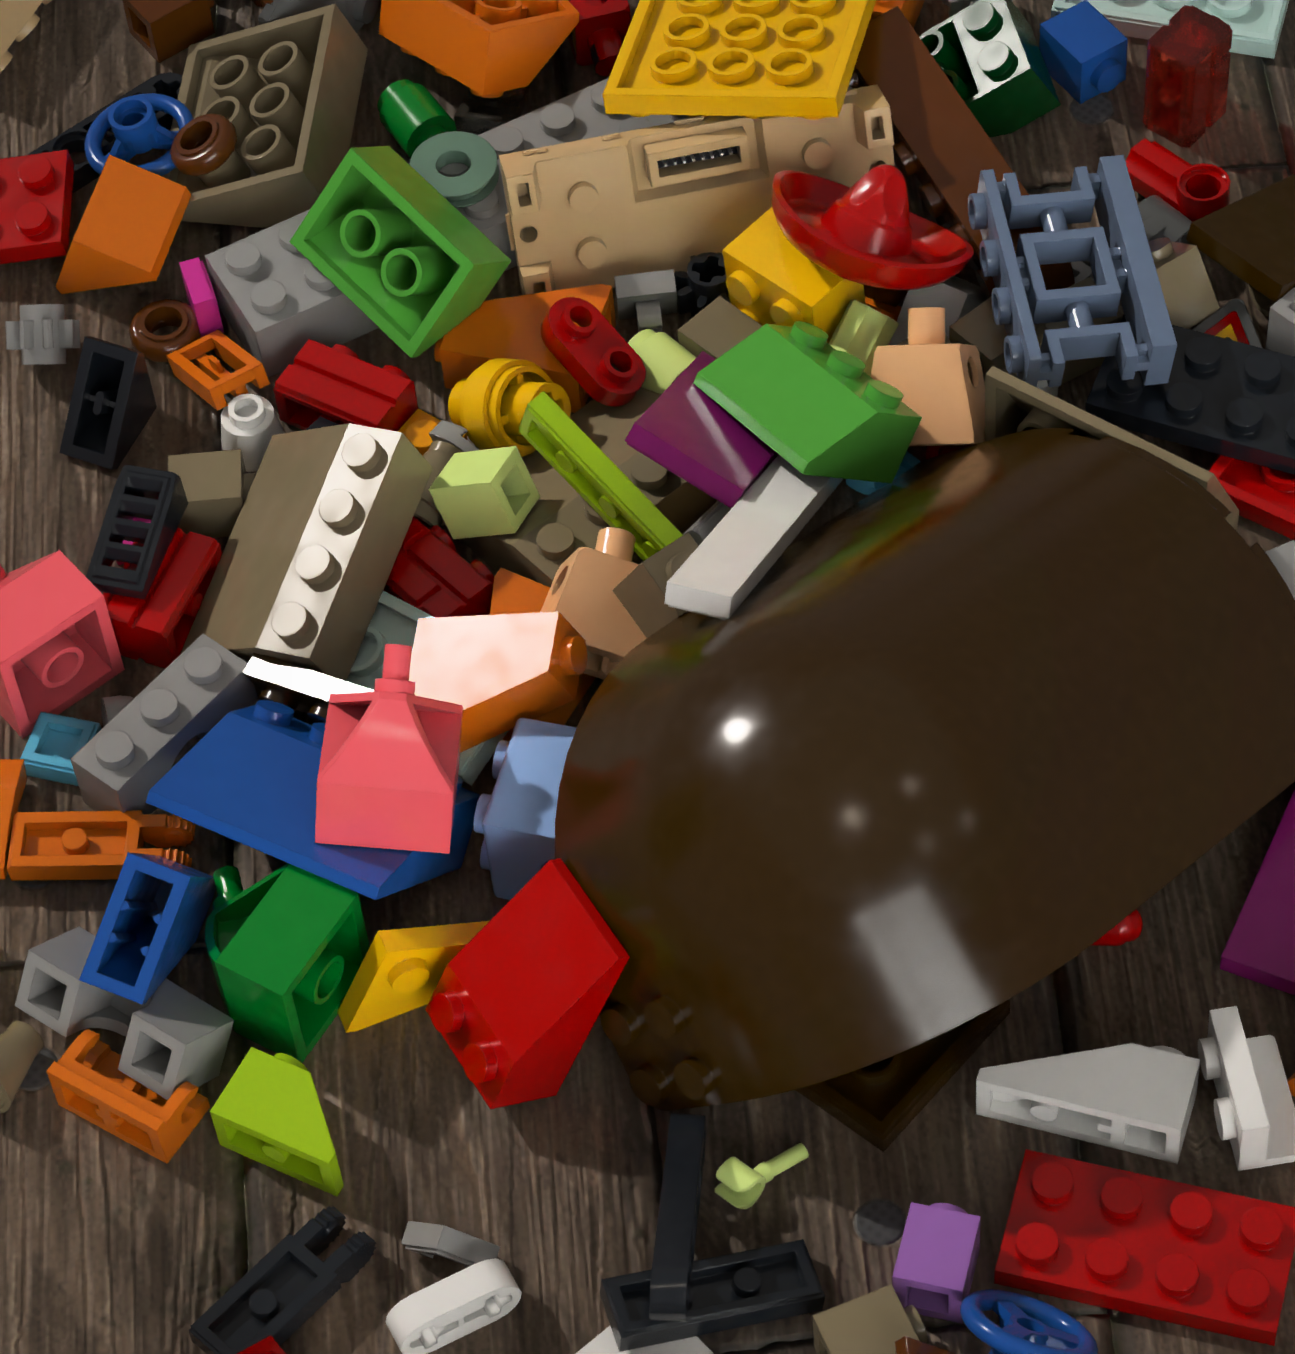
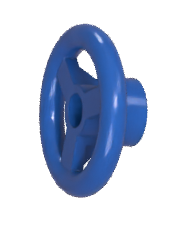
M145 93L122 98L103 110L91 124L84 143L87 161L94 171L101 175L109 154L128 162L136 154L146 153L151 149H166L169 151L160 158L147 164L138 165V167L163 176L176 168L172 163L170 149L173 139L179 131H169L160 126L155 111L171 115L177 121L179 130L194 119L192 113L181 101L163 94ZM112 128L116 140L111 151L104 156L102 141L107 131Z
M985 1289L970 1293L961 1303L960 1314L964 1324L977 1338L991 1347L989 1354L1098 1353L1096 1340L1085 1326L1069 1314L1038 1299L1011 1291ZM983 1311H994L998 1314L1000 1326L986 1317Z

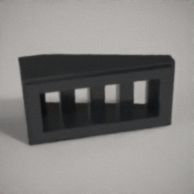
M132 465L123 466L114 486L86 575L100 592L146 599L188 505L179 475L173 472ZM134 517L149 519L151 523L134 521L133 519ZM123 540L144 543V546L123 544ZM114 561L137 564V568L134 571L112 567Z

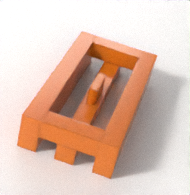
M218 329L166 355L174 376L217 411L228 406L225 394L231 393L234 397L241 394H249L245 385L249 382L259 389L270 384L263 364ZM214 349L215 354L236 371L230 373L221 365L220 360L206 353Z

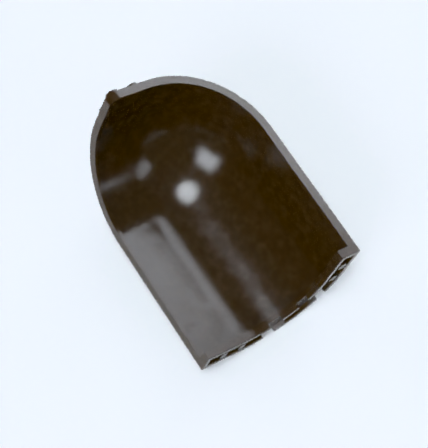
M1066 428L1032 429L1017 432L921 461L895 478L892 484L887 483L786 548L729 619L723 620L688 611L628 652L609 672L592 696L578 723L568 750L557 801L555 859L561 858L630 956L599 1016L605 1034L612 1040L630 1077L631 1088L642 1102L662 1111H672L768 1097L850 1073L939 1036L1012 998L1072 960L1295 782V600L1282 576L1258 542L1249 547L1242 536L1227 522L1225 518L1231 512L1224 504L1198 482L1172 464L1122 440L1105 436L1098 441L1076 436L1075 429Z

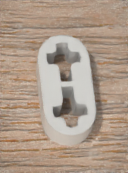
M497 1258L487 1259L404 1298L390 1310L386 1316V1325L402 1354H428L507 1315L520 1301L522 1292L504 1260Z

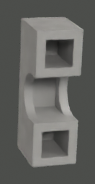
M204 633L200 635L70 759L84 803L95 811H121L124 813L125 811L142 810L143 814H152L157 807L146 803L148 792L172 768L175 758L184 745L195 736L202 739L228 712L256 705L258 697L255 685L243 674L248 663Z
M80 926L28 950L15 1007L64 1037L88 1028L107 1029L125 1036L126 1040L118 1070L166 1100L185 1081L199 1087L219 1076L234 1023L233 1018L168 979L162 982L143 1005L80 981V976L96 937Z

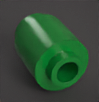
M407 79L398 80L390 84L378 99L377 108L380 112L382 125L410 158L416 148L425 140L441 133L456 131L454 120L421 84Z

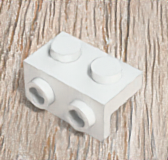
M1237 1006L1210 1010L1207 1038L1198 1039V1054L1205 1080L1214 1079L1218 1098L1214 1099V1115L1217 1130L1222 1141L1230 1139L1238 1171L1295 1162V1107L1275 1037L1264 1035L1246 1038Z

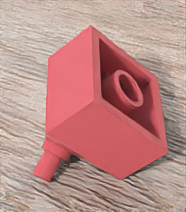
M60 550L7 574L0 564V715L23 739L31 734L40 712L59 715L125 670L104 595Z
M385 644L382 678L375 679L374 692L330 694L317 777L315 843L450 854L460 763L463 705L415 695L416 682L409 681L412 646Z

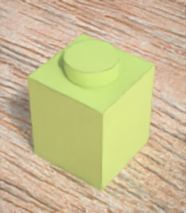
M517 446L454 453L429 488L434 505L441 514L453 540L516 533L540 498L539 492Z

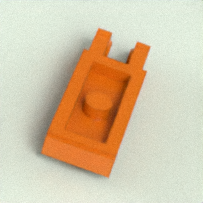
M142 810L125 811L124 813L121 811L17 812L13 818L7 871L11 881L118 879L128 852L161 856L191 868L192 858H189L190 854H186L185 851H179L178 849L173 850L171 847H186L187 844H191V841H194L196 824L174 814L172 816L167 814H143ZM144 841L158 848H143Z

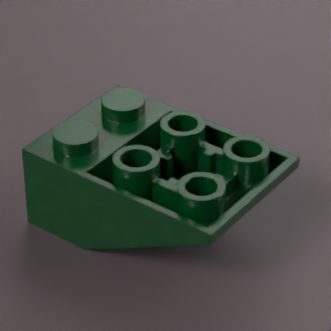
M978 0L918 35L989 138L1011 134L1061 105L1031 25L1011 0Z

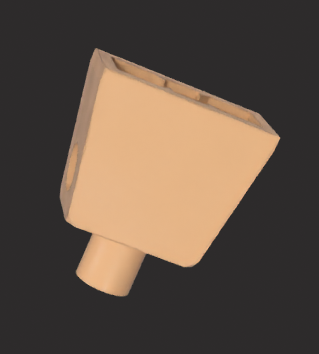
M908 308V345L877 346L873 357L871 378L885 382L901 391L904 395L902 402L922 417L909 447L960 446L985 442V383L977 346L960 343L945 344V308Z
M615 527L599 530L595 549L579 547L560 565L541 609V612L559 611L586 640L588 661L584 674L603 680L628 652L647 639L613 592V589L639 565L632 562L636 541L635 536L627 530Z

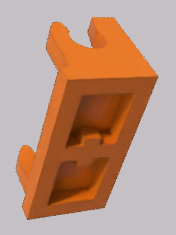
M89 1028L84 1030L77 1036L58 1062L54 1061L46 1071L58 1105L168 1164L209 1110L208 1098L198 1093L199 1087L185 1081L166 1100L119 1071L118 1066L121 1055L112 1051L110 1045L100 1041V1034Z

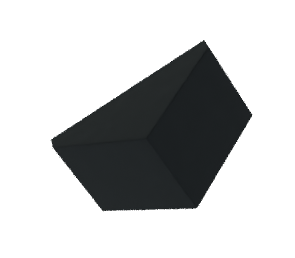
M91 336L84 338L59 453L111 470L118 469L157 408L143 352Z

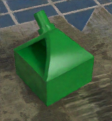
M289 863L243 891L239 869L234 866L221 867L213 873L217 898L213 901V911L206 921L205 944L224 1009L227 1015L234 1019L232 1027L234 1032L275 1053L290 1055L303 1063L338 1015L337 1011L370 947L359 895L341 885Z

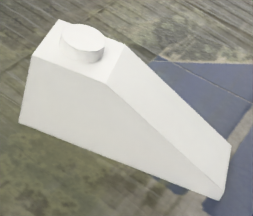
M1129 1043L980 1068L976 1079V1114L1178 1164L1197 1095L1200 1059L1185 1056L1181 1051L1168 1046L1147 1047Z

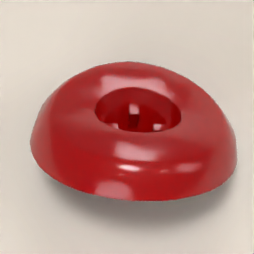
M888 164L876 166L863 175L852 187L817 175L794 170L780 171L773 178L772 207L777 223L787 240L810 261L841 278L883 289H923L943 283L958 274L974 254L972 245L963 237L909 211L906 180L902 172L895 166Z

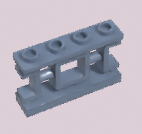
M1124 155L1100 157L1097 173H1088L1087 166L1075 167L1070 191L1021 196L1016 173H1004L1002 182H997L993 169L981 170L977 193H971L968 196V217L971 229L981 231L983 240L980 243V265L983 276L993 278L995 288L992 290V312L996 325H1005L1007 336L1004 339V359L1008 373H1017L1019 379L1037 387L1038 381L1047 380L1048 387H1058L1062 383L1065 361L1115 356L1121 380L1134 379L1135 371H1140L1144 385L1168 383L1176 353L1177 341ZM1095 206L1100 227L1068 230L1067 224L1091 222ZM1043 228V232L1019 234L1015 254L1010 229ZM1089 260L1095 286L1046 290L1040 265ZM1121 300L1126 322L1094 325L1092 318L1117 316ZM1067 321L1069 328L1044 330L1040 349L1034 324Z

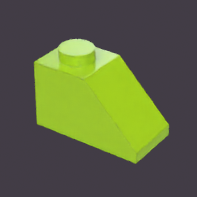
M251 1047L210 1110L219 1144L338 1197L344 1184L311 1072H309L304 1064L290 1055L276 1053L272 1056Z

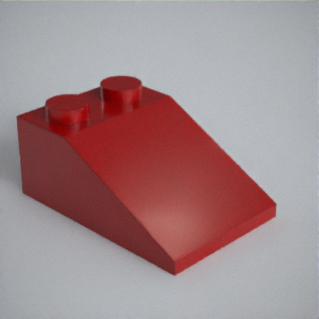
M561 858L551 859L447 964L425 1010L436 1030L441 1033L464 1068L466 1076L475 1085L490 1109L556 1096L630 956Z

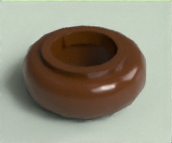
M214 113L201 115L189 121L173 139L170 149L172 163L181 173L194 177L206 175L218 169L234 152L237 142L235 126L225 116Z
M173 299L154 301L142 307L132 318L129 329L133 348L143 352L144 357L153 362H169L166 355L201 338L192 307L180 300ZM161 327H179L175 332L168 335L153 334L154 331Z

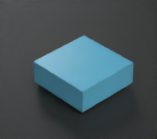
M40 712L20 758L24 759L26 775L79 786L70 759L102 729L100 723Z

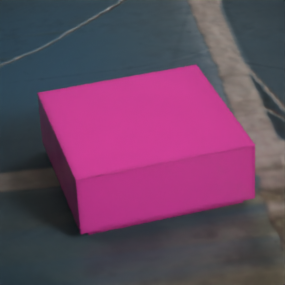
M199 257L179 262L187 300L196 317L201 338L217 329L224 333L217 299L203 260L200 261Z

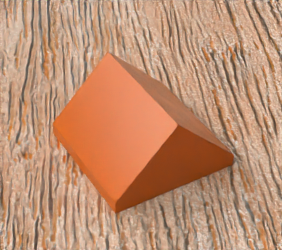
M109 154L71 242L55 286L61 294L157 281L189 203L191 193L188 188Z

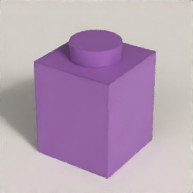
M911 1202L892 1275V1286L903 1308L914 1305L919 1315L963 1323L960 1306L963 1299L970 1293L979 1256L981 1216L968 1214L964 1209L949 1203H934L928 1206Z

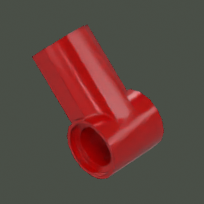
M1145 138L1130 149L1126 165L1133 190L1145 198L1158 195L1192 222L1230 204V179L1222 168L1206 163L1192 165L1155 141L1150 142Z

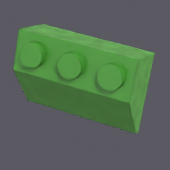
M390 146L350 148L289 241L410 358L420 356L476 311L512 261Z
M795 321L793 327L766 323L697 373L693 384L804 475L892 484L922 419L921 416L902 402L904 395L901 391L885 382L872 379L864 372L866 367L864 362L849 353L834 349L827 343L829 336L826 332L802 321Z

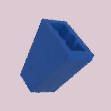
M128 852L79 980L139 1004H145L196 942L216 891L213 876L161 856Z

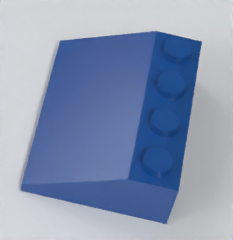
M258 700L256 705L228 712L149 790L146 803L371 899L378 900L461 868L474 826L477 802L481 795L463 788V780L458 777L450 854L315 843L317 777L326 723L307 724L293 718L294 710L284 704L269 700Z

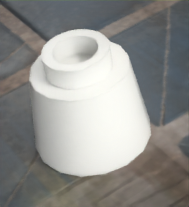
M241 394L227 403L228 406L224 407L221 412V451L241 449L246 472H257L272 435L285 432L270 401L254 394Z

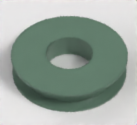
M445 132L425 140L413 152L409 163L456 209L474 205L485 199L494 190L499 179L498 159L493 146L484 138L469 132ZM451 163H462L469 167L466 173L456 177H447L439 173L444 166Z

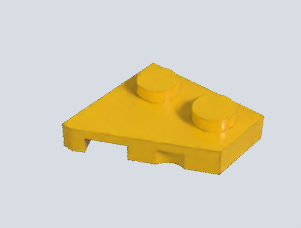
M489 921L377 931L337 1011L346 1033L359 1031L427 1005L447 964Z

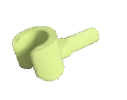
M798 1143L770 1160L761 1162L754 1169L735 1156H732L717 1170L716 1178L722 1183L715 1188L714 1192L734 1207L748 1209L758 1200L766 1183L773 1180L778 1174L809 1157L808 1151L802 1143Z

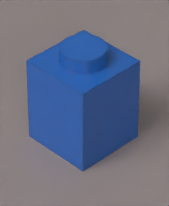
M1087 0L1040 24L1039 49L1049 75L1079 104L1100 93L1111 91L1120 82L1126 80L1128 39Z

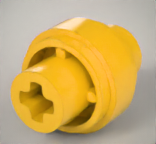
M495 358L483 363L468 378L461 379L455 384L449 396L448 411L451 421L467 429L468 431L465 434L480 450L517 446L521 457H524L536 450L518 429L527 404L543 391L569 417L571 414V404L564 388L553 383L551 378L537 364L524 359Z

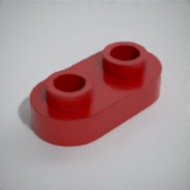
M566 297L552 305L541 324V337L548 350L590 397L597 402L613 407L629 403L645 381L646 370L640 356L601 312L588 301L576 297ZM611 364H614L620 371L614 369Z

